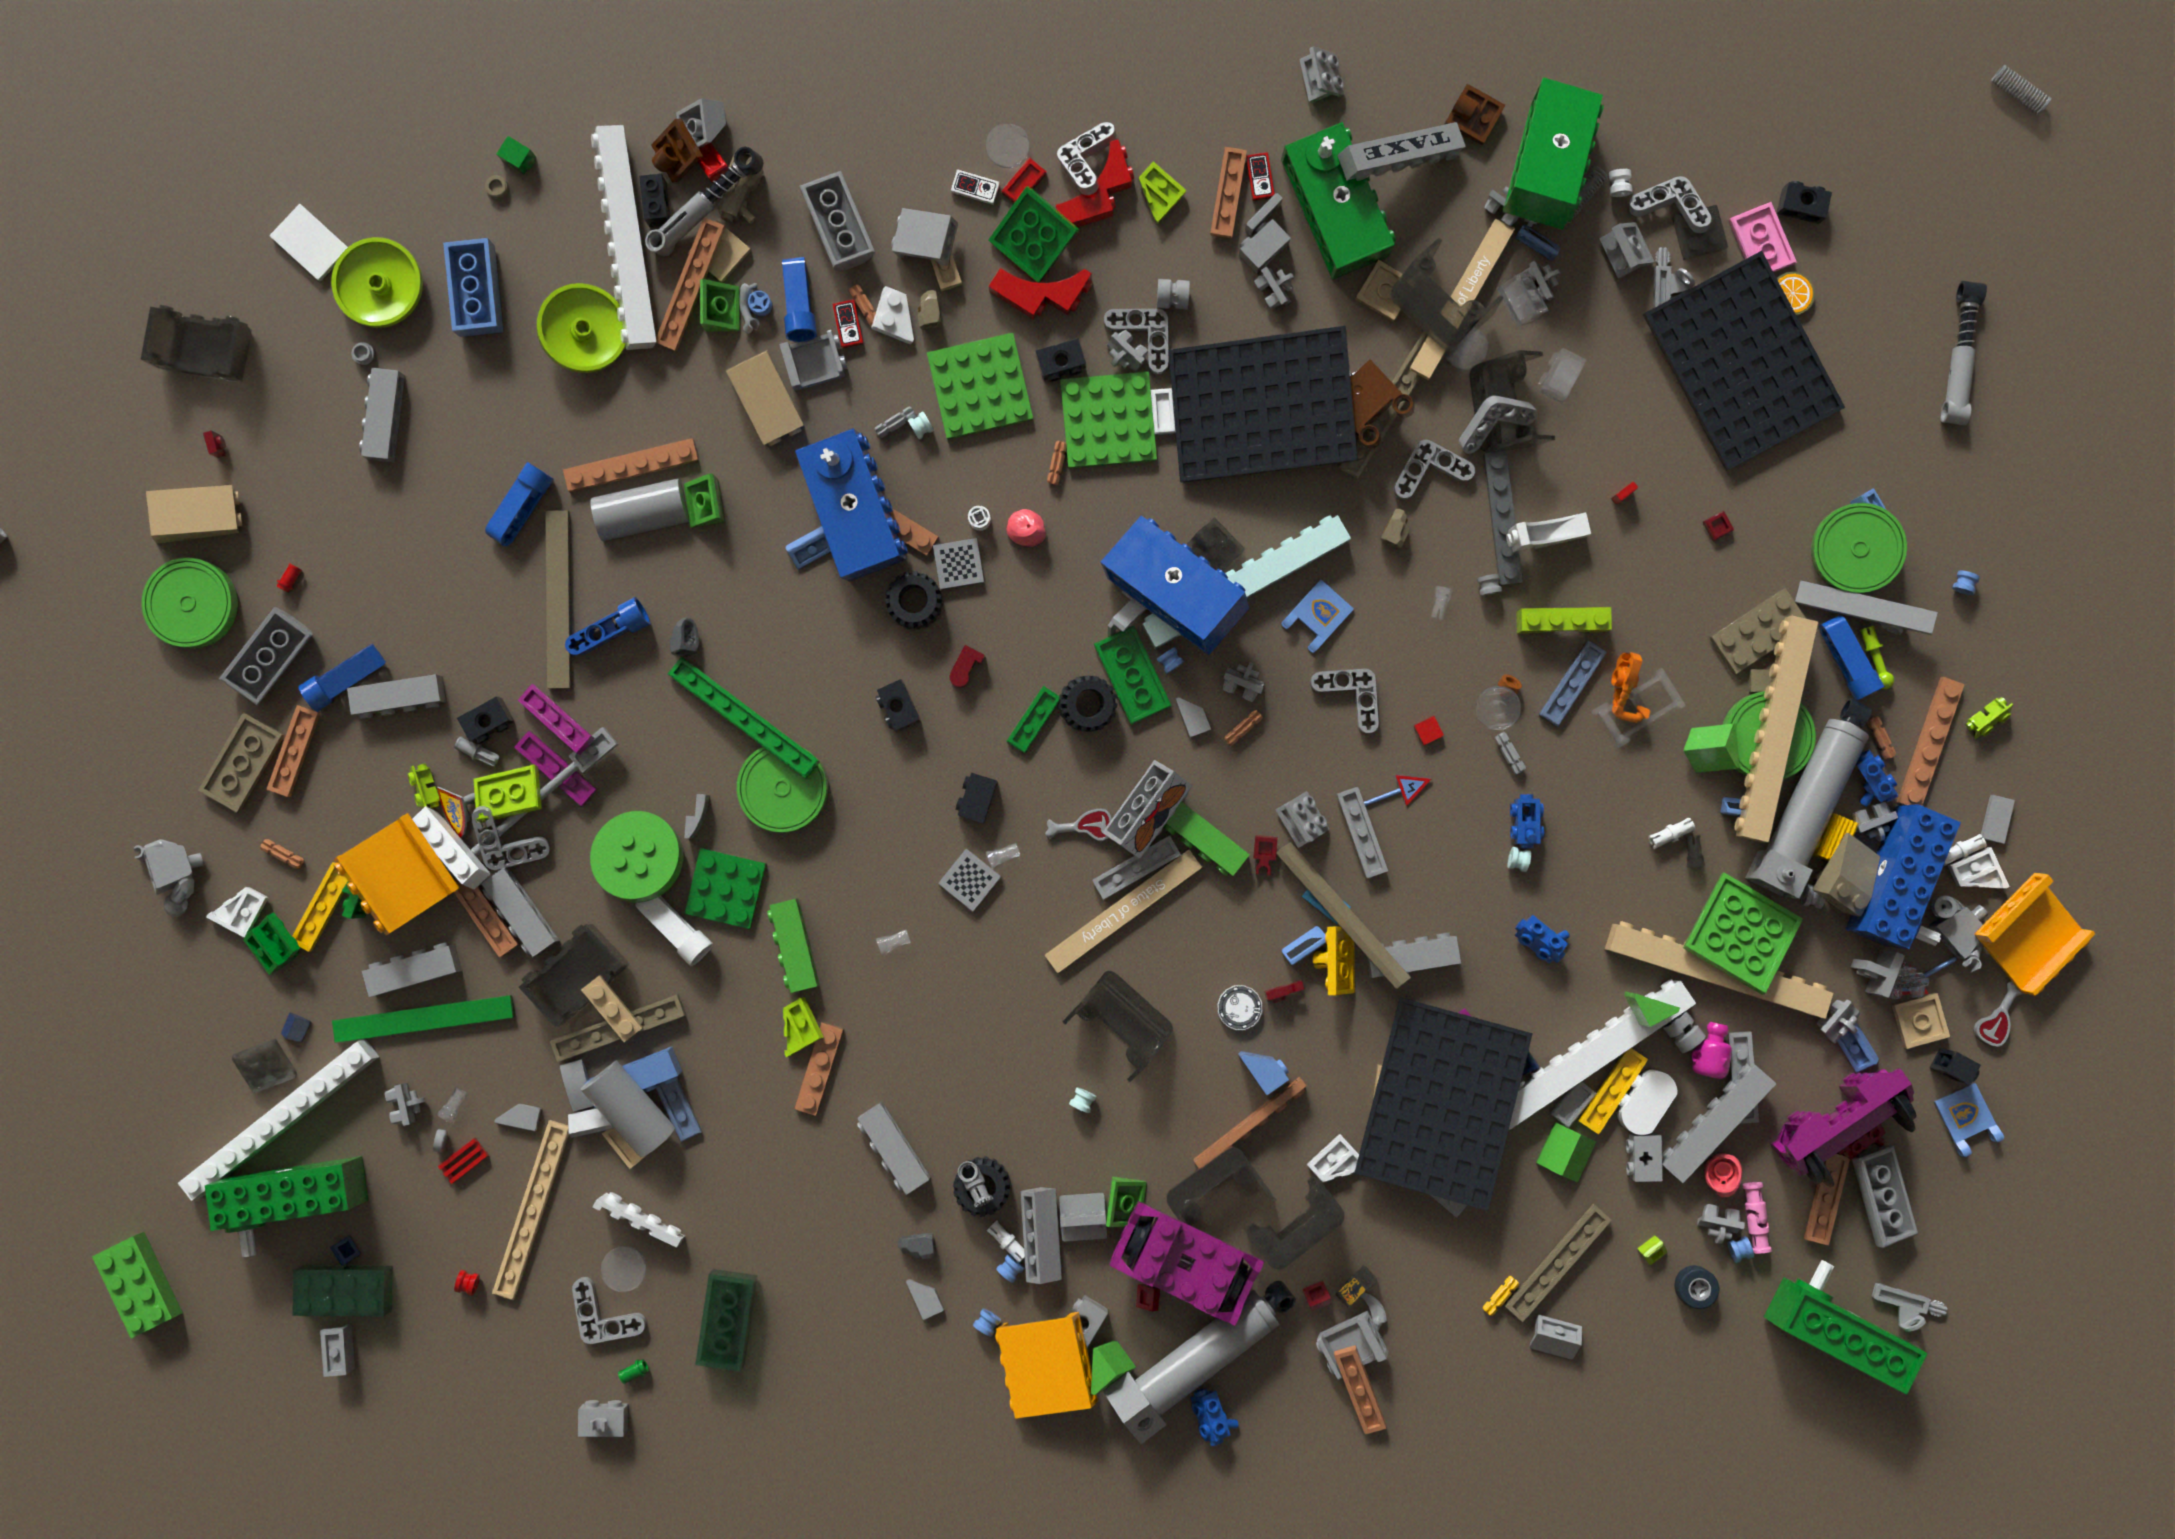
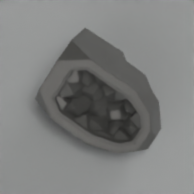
M686 617L679 620L672 630L670 650L672 655L690 656L697 652L699 633L695 622L691 618Z
M933 1233L914 1234L899 1238L898 1248H900L903 1254H909L914 1258L921 1259L935 1258Z

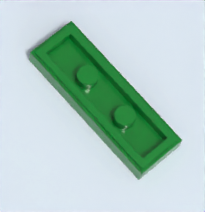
M1043 686L1007 739V742L1023 753H1026L1059 704V695Z

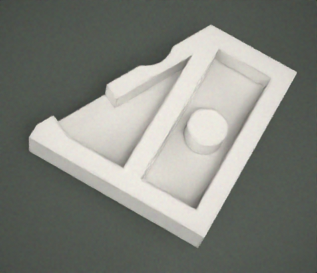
M885 286L871 329L912 344L914 337L906 294Z
M1991 847L1948 865L1957 886L2010 887Z
M245 887L235 897L224 902L217 910L210 912L207 918L245 937L253 928L269 897L250 887Z
M1339 1134L1307 1165L1322 1182H1325L1335 1177L1353 1173L1359 1154Z

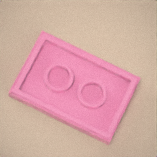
M1772 202L1728 220L1745 259L1762 251L1774 273L1797 263Z

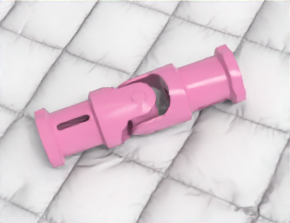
M1744 1183L1742 1185L1743 1189H1745L1747 1200L1745 1210L1748 1221V1233L1752 1237L1753 1252L1755 1254L1772 1252L1767 1234L1769 1233V1224L1767 1221L1766 1202L1763 1201L1761 1188L1763 1183Z

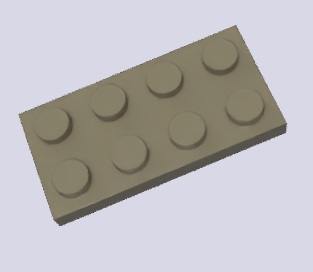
M1784 588L1709 638L1733 674H1737L1775 649L1777 642H1780L1781 633H1779V627L1782 620L1789 616L1805 618L1787 589Z
M243 713L198 791L231 810L240 813L285 735L251 715Z

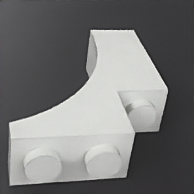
M1585 512L1553 520L1515 524L1508 530L1506 540L1508 546L1512 547L1513 552L1533 547L1538 549L1585 538L1591 534Z

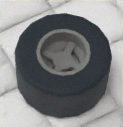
M1687 1266L1679 1271L1675 1278L1674 1288L1676 1295L1691 1308H1708L1715 1303L1719 1296L1718 1280L1714 1274L1702 1266Z

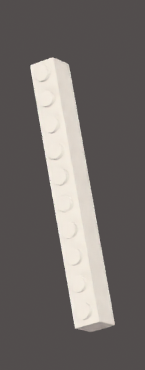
M596 126L594 134H591V144L593 148H596L597 156L594 157L596 170L599 169L600 172L598 189L603 192L601 209L602 213H606L607 221H604L605 234H609L610 238L607 249L608 255L613 258L611 275L612 278H616L617 286H614V296L616 300L619 299L620 308H617L618 320L622 321L623 324L621 341L626 344V350L653 348L656 344L624 126Z
M1670 979L1660 986L1662 989L1658 992H1651L1645 995V997L1680 1007L1678 1013L1648 1027L1638 1023L1629 1006L1623 1011L1624 1015L1618 1019L1617 1017L1610 1019L1605 1023V1028L1600 1031L1598 1029L1592 1031L1586 1036V1041L1581 1044L1580 1042L1573 1044L1568 1048V1053L1563 1056H1555L1549 1061V1066L1544 1069L1540 1067L1531 1073V1078L1526 1081L1521 1080L1509 1130L1695 1005L1696 1002L1683 983Z
M366 1039L357 1041L178 1182L179 1186L191 1201L203 1197L206 1194V1184L231 1175L379 1058V1055Z

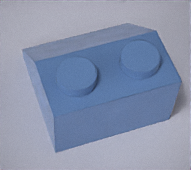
M1243 1051L1238 1053L1266 1095L1289 1080L1286 1076L1289 1071L1280 1059L1276 1061L1270 1056Z

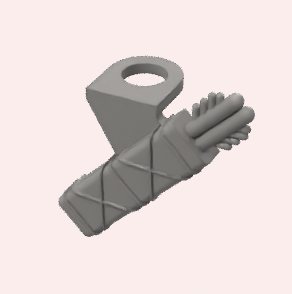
M1660 247L1659 252L1655 253V261L1658 263V266L1654 267L1653 308L1670 300L1671 294L1687 291L1695 285L1694 278L1685 269L1679 268L1674 274L1671 273V266H1667L1671 261L1669 260L1671 254H1669L1670 252H1668L1666 247Z
M1875 1283L1872 1292L1874 1299L1899 1306L1898 1325L1900 1329L1906 1332L1917 1330L1926 1323L1924 1317L1920 1316L1919 1313L1927 1314L1929 1311L1931 1315L1941 1317L1946 1315L1948 1310L1943 1302L1937 1300L1930 1302L1931 1299L1925 1296L1896 1289L1881 1283Z

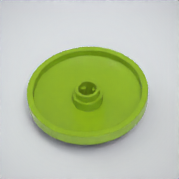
M372 237L359 240L344 250L335 263L331 284L338 306L348 317L364 326L384 328L403 321L414 311L422 295L423 277L417 260L405 247L390 239Z
M575 283L556 289L544 300L537 316L536 330L542 349L553 362L573 372L591 373L605 369L620 356L625 347V343L621 341L623 324L622 321L618 320L617 308H620V304L608 292L590 284Z

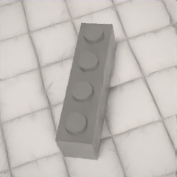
M372 368L371 374L368 375L367 385L369 393L365 397L364 402L365 409H367L366 418L362 420L364 434L363 440L359 443L361 456L367 460L392 463L395 461L405 375L398 370Z
M437 674L347 688L351 715L359 716V719L373 718L375 713H381V716L394 715L395 710L403 709V712L417 711V707L425 706L426 709L438 708L439 703L446 702L443 677Z
M502 868L481 883L484 887V895L490 901H494L497 906V913L502 919L506 918L510 924L508 927L510 932L515 937H519L523 942L521 946L527 955L537 957L560 941L509 868Z
M1450 932L1436 934L1437 939L1428 940V936L1414 938L1415 942L1406 943V940H1398L1392 942L1393 946L1384 947L1406 972L1461 963L1457 936H1450ZM1366 956L1369 977L1384 976Z
M446 942L433 946V951L426 952L425 949L411 952L412 957L404 959V955L390 958L391 963L383 965L382 961L369 964V969L362 971L368 996L381 995L462 971L455 945L447 946Z
M880 1102L857 1118L859 1120L857 1125L864 1135L867 1133L870 1137L871 1142L869 1144L876 1154L880 1153L884 1159L881 1161L882 1165L888 1173H893L896 1178L894 1183L900 1192L904 1191L907 1195L930 1179L929 1173L883 1102Z
M1040 1187L1020 1191L1026 1282L1044 1284L1062 1280L1056 1189Z

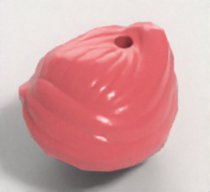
M1022 509L1014 512L1008 519L1007 535L1013 542L1021 546L1034 547L1044 541L1046 537L1045 525L1041 516L1037 513Z
M1718 1153L1706 1162L1704 1168L1705 1181L1717 1195L1722 1198L1730 1197L1740 1187L1743 1172L1742 1166L1736 1157L1726 1153Z

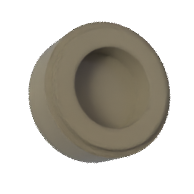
M493 175L485 182V190L490 197L502 199L508 194L509 186L503 177Z

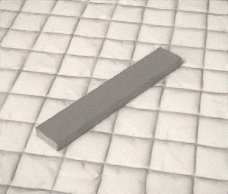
M1800 581L1795 603L1927 635H1932L1938 613L1805 581Z

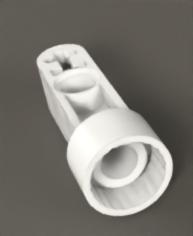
M662 896L635 904L638 910L678 949L677 953L690 966L698 963L713 947V943L700 930L695 931Z

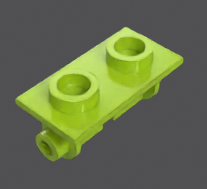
M1996 698L1983 709L1989 715L1986 716L1983 712L1979 711L1967 720L1968 723L1965 725L1968 730L1976 731L1974 739L1976 740L1981 735L1985 737L1994 729L1993 726L1998 722L2003 723L2012 715L2013 704L2011 703L2006 706L2007 702L2004 698Z
M426 763L418 765V770H415L414 765L411 766L409 769L410 773H407L410 785L415 786L417 794H414L417 807L422 809L425 806L427 807V805H430L431 809L439 807L440 799L436 787H426V784L434 782L430 767H427Z

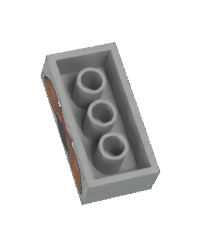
M1154 760L1102 833L1140 859L1148 851L1155 837L1161 833L1167 820L1174 815L1180 802L1187 797L1193 785L1173 770Z

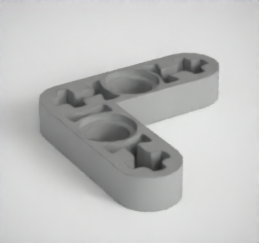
M1104 122L1064 144L1057 151L1061 166L1078 190L1084 195L1094 194L1099 187L1095 174L1084 159L1107 147L1111 141L1116 140L1117 134L1112 123ZM1085 142H1092L1091 146L1087 148L1082 147ZM1066 155L1071 156V157H1072V160L1069 161V159H1068V157H1067ZM1076 167H1083L1078 173L1072 172ZM1086 178V180L1088 181L1089 185H1087L1086 183H1084L1083 179Z
M1675 177L1637 193L1630 199L1629 212L1637 217L1647 215L1675 203L1694 232L1704 233L1710 228L1711 224L1709 211L1690 181L1685 177ZM1662 193L1666 198L1657 200L1654 198V195ZM1692 201L1696 204V207L1687 208L1684 203ZM1697 217L1700 221H1705L1704 224H1702L1701 222H1696Z
M1111 309L1105 313L1104 326L1110 331H1148L1149 370L1157 375L1163 374L1167 370L1168 316L1164 310ZM1123 314H1126L1127 326H1123V321H1117L1116 325H1111V321H1107V319H1111V315H1116V319H1123ZM1137 314L1141 316L1142 322L1140 325L1134 326L1130 323L1129 318ZM1145 314H1149L1148 319H1155L1156 315H1160V318L1164 319V321H1161L1160 325H1156L1155 321H1148L1149 326H1145ZM1155 336H1160L1164 339L1165 343L1162 347L1153 346L1152 339ZM1156 353H1160V361L1165 364L1161 365L1160 369H1156V365H1152V363L1156 362Z
M1491 396L1483 402L1461 435L1458 444L1465 453H1474L1480 448L1498 420L1529 425L1535 421L1538 412L1529 402ZM1514 407V409L1511 412L1506 414V412L1509 409ZM1486 422L1482 427L1477 428L1481 423Z
M1422 440L1413 450L1393 490L1398 499L1406 500L1410 498L1429 465L1460 482L1469 481L1475 474V467L1471 462L1430 440ZM1429 446L1428 451L1431 453H1427L1422 461L1414 459V456L1416 458L1420 457L1422 453L1420 447ZM1446 455L1450 458L1451 463L1448 467H1443L1439 464L1440 456ZM1455 461H1458L1459 463L1456 466L1461 469L1466 466L1468 468L1467 472L1470 474L1462 477L1459 469L1455 468L1453 472L1450 469L1454 466ZM1411 464H1417L1420 467L1421 472L1419 475L1414 476L1409 473L1408 468ZM1407 478L1416 481L1415 484L1412 481L1407 487L1410 491L1409 493L1405 492L1404 495L1400 493L1399 485L1403 486Z
M1371 670L1322 671L1315 673L1311 677L1310 686L1316 692L1355 690L1358 729L1365 734H1369L1378 728L1376 678ZM1351 673H1355L1354 678H1360L1363 676V673H1366V676L1370 677L1371 681H1368L1367 685H1364L1362 681L1355 682L1356 686L1353 687ZM1344 674L1348 677L1349 683L1347 686L1341 687L1337 684L1336 679L1338 675ZM1329 675H1333L1332 684L1334 688H1330L1331 683L1324 684L1322 688H1319V685L1314 683L1318 676H1322V680H1329ZM1363 695H1368L1372 698V705L1368 708L1363 707L1360 703ZM1373 710L1374 714H1369V720L1373 721L1374 725L1370 726V730H1367L1366 726H1362V722L1366 721V714L1361 715V711Z
M485 806L477 807L473 811L472 823L483 861L487 868L498 870L539 860L548 855L549 842L541 836L502 845L492 811ZM479 813L488 816L486 817L487 827L483 828L482 820L476 819L479 817ZM486 833H491L495 836V840L492 843H485L482 840V836ZM537 843H540L541 846H545L543 847L542 852H538L537 849H534L536 848ZM527 845H529L530 855L528 856L526 848ZM514 848H519L523 851V856L513 858L510 852ZM503 851H507L506 855L508 861H505V857H502L504 854ZM492 854H495L496 857H501L498 858L497 863L489 860Z
M581 1277L573 1284L572 1292L580 1337L585 1343L594 1344L636 1336L645 1330L647 1320L640 1313L601 1319L595 1284L591 1278ZM583 1282L584 1286L589 1287V1289L585 1291L586 1298L591 1296V1299H586L580 1302V1299L584 1297L583 1290H579L578 1287ZM589 1304L593 1307V1314L591 1316H585L582 1313L583 1305ZM595 1319L591 1323L592 1330L597 1332L593 1338H591V1335L586 1334L590 1327L589 1322L584 1324V1321ZM634 1319L637 1322H641L638 1330H636L635 1326L626 1328V1333L624 1332L625 1325L631 1324ZM615 1322L619 1325L620 1331L618 1334H611L608 1331L609 1323Z

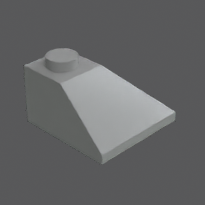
M701 98L676 112L677 119L682 118L698 148L711 143L726 124L724 103L720 101Z

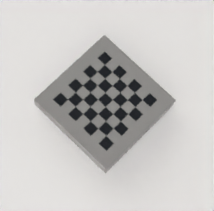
M977 538L933 545L940 590L984 583Z
M965 849L938 884L970 910L974 911L1001 876L972 852Z

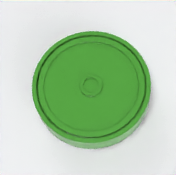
M1870 503L1849 504L1831 512L1818 525L1811 544L1812 561L1820 577L1835 589L1853 593L1870 592L1887 585L1900 572L1907 554L1906 535L1900 522L1886 509Z
M179 558L163 564L150 576L142 594V612L150 630L166 643L189 649L203 648L219 641L232 627L238 609L236 589L228 575L219 567L196 558Z
M1765 691L1751 694L1739 700L1732 706L1723 721V725L1735 724L1739 769L1736 770L1744 776H1747L1748 773L1750 774L1752 766L1749 764L1752 752H1755L1757 744L1754 742L1757 730H1760L1762 722L1759 720V716L1766 704V699L1764 698ZM1802 703L1799 706L1783 779L1800 771L1809 761L1815 747L1816 733L1814 722Z
M764 747L759 748L746 759L737 779V796L746 816L759 827L773 832H793L808 826L820 815L828 797V778L821 762L809 777L805 779Z
M644 811L626 812L608 821L596 835L590 853L591 869L600 886L614 897L632 903L647 902L664 894L677 880L683 865L682 843L675 830L659 816Z

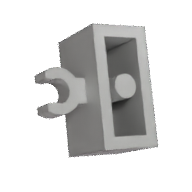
M589 1400L578 1409V1437H624L628 1432V1404H622L620 1400L608 1401V1404H599L597 1400Z

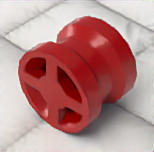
M460 1270L455 1282L454 1291L457 1293L463 1291L469 1296H474L479 1284L480 1274H468L466 1270Z

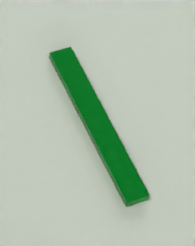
M683 657L667 673L672 679L803 778L807 779L820 763L817 758Z
M512 995L337 1019L332 1020L334 1042L336 1043L514 1018L515 1014Z

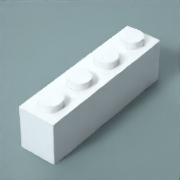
M425 806L413 818V821L437 856L462 885L475 889L490 875V872L437 811Z

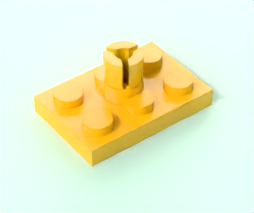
M1341 926L1327 927L1325 941L1328 952H1314V967L1316 969L1328 968V977L1325 983L1328 995L1355 993L1354 941Z

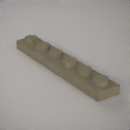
M679 994L631 1011L643 1026L637 1033L686 1016ZM603 1021L551 1040L550 1043L556 1061L559 1062L620 1040L621 1038L607 1021Z
M1592 1204L1504 1306L1524 1322L1612 1220L1596 1205Z

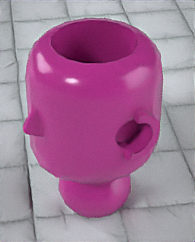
M1709 1022L1707 1025V1039H1704L1697 1045L1692 1052V1069L1699 1075L1723 1079L1728 1075L1732 1057L1731 1045L1724 1043V1038L1728 1034L1729 1028L1727 1025Z

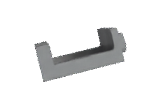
M902 208L901 215L897 219L896 235L891 243L892 252L900 258H904L906 255L935 260L940 265L948 266L959 223L950 215Z
M828 330L827 334L815 337L807 342H797L794 344L785 342L779 344L794 391L845 377L844 369L848 368L844 356H839L838 348H841L838 335H833L831 330Z
M1368 1311L1320 1332L1316 1342L1319 1352L1322 1355L1324 1354L1328 1360L1327 1366L1332 1375L1335 1374L1338 1380L1343 1377L1334 1357V1351L1356 1345L1363 1365L1376 1359L1378 1362L1387 1359L1389 1352Z

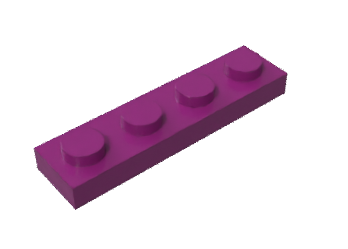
M531 684L518 699L525 708L577 754L581 755L595 739L536 685Z
M528 731L514 747L532 764L538 766V769L551 780L569 766L564 759L532 731ZM577 771L559 785L580 806H584L598 790Z

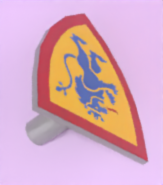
M437 787L445 816L455 833L462 838L466 831L467 822L470 821L467 805L475 802V793L462 797Z

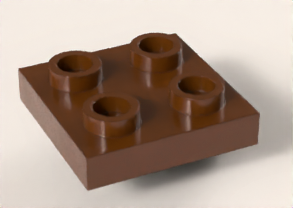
M1466 84L1445 124L1457 122L1461 134L1483 146L1502 113L1505 104Z
M682 118L674 119L651 144L656 153L652 157L654 167L661 172H667L672 183L679 182L703 157Z

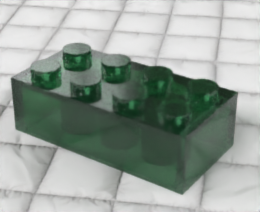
M302 1265L293 1270L292 1316H385L392 1311L393 1266Z
M713 1269L709 1273L695 1365L733 1371L742 1370L745 1365L758 1275Z

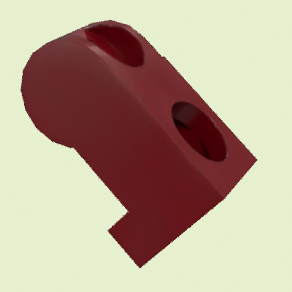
M965 645L950 672L949 678L951 683L957 688L967 686L970 680L969 674L975 663L978 662L982 665L986 656Z

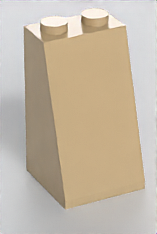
M768 351L760 353L726 371L763 445L768 443L769 446H772L782 441L781 436L787 433L789 436H793L802 431L800 427L804 424Z
M232 485L146 491L151 537L156 544L239 533L238 527L242 526L241 513L236 511V505L240 504L239 492L234 491Z

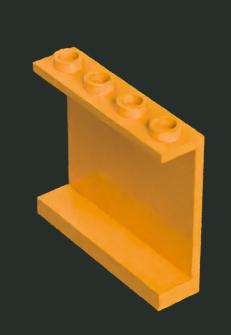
M408 813L334 859L336 864L333 866L340 876L344 875L349 882L347 884L348 889L353 895L357 894L362 900L360 903L362 909L366 914L371 913L375 919L373 922L379 933L384 932L385 935H388L459 889L455 880Z
M2034 873L1974 933L2019 991L2034 996L2041 993L2045 985L2051 979L2058 976L2060 970L2067 963L2071 962L2075 955L2087 946L2090 939L2095 935V932L2092 930L2081 929L2049 889V886L2054 881L2048 874Z
M1079 1312L1070 1313L1065 1318L1009 1326L1007 1322L996 1329V1341L1001 1349L1000 1361L1006 1373L1005 1385L1010 1392V1408L1014 1412L1015 1419L1090 1409L1098 1402L1097 1394H1091L1092 1371Z

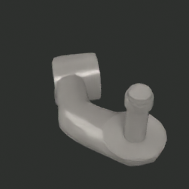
M744 283L740 287V310L745 321L743 330L748 334L753 329L757 330L760 326V322L756 318H752L748 305L751 290L758 287L757 283H753L750 286Z

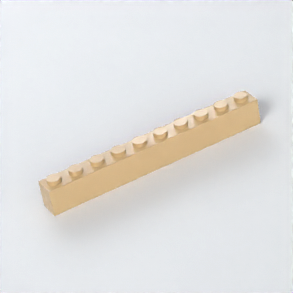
M1789 616L1782 620L1780 624V642H1777L1774 649L1776 660L1769 671L1771 682L1764 693L1766 704L1759 716V720L1762 722L1760 730H1757L1754 742L1757 744L1755 752H1752L1749 764L1752 766L1750 774L1748 773L1745 778L1744 785L1747 787L1745 796L1743 795L1740 800L1741 815L1735 822L1737 837L1758 842H1769L1818 626L1817 621Z
M1620 921V925L1612 924L1605 950L1826 1019L1833 996L1832 992L1826 991L1827 986L1813 983V986L1805 984V979L1796 976L1788 979L1783 977V972L1777 971L1767 992L1761 995L1683 949L1684 945L1676 943V938L1667 935L1659 938L1654 936V931L1642 928L1640 932L1633 929L1634 925Z

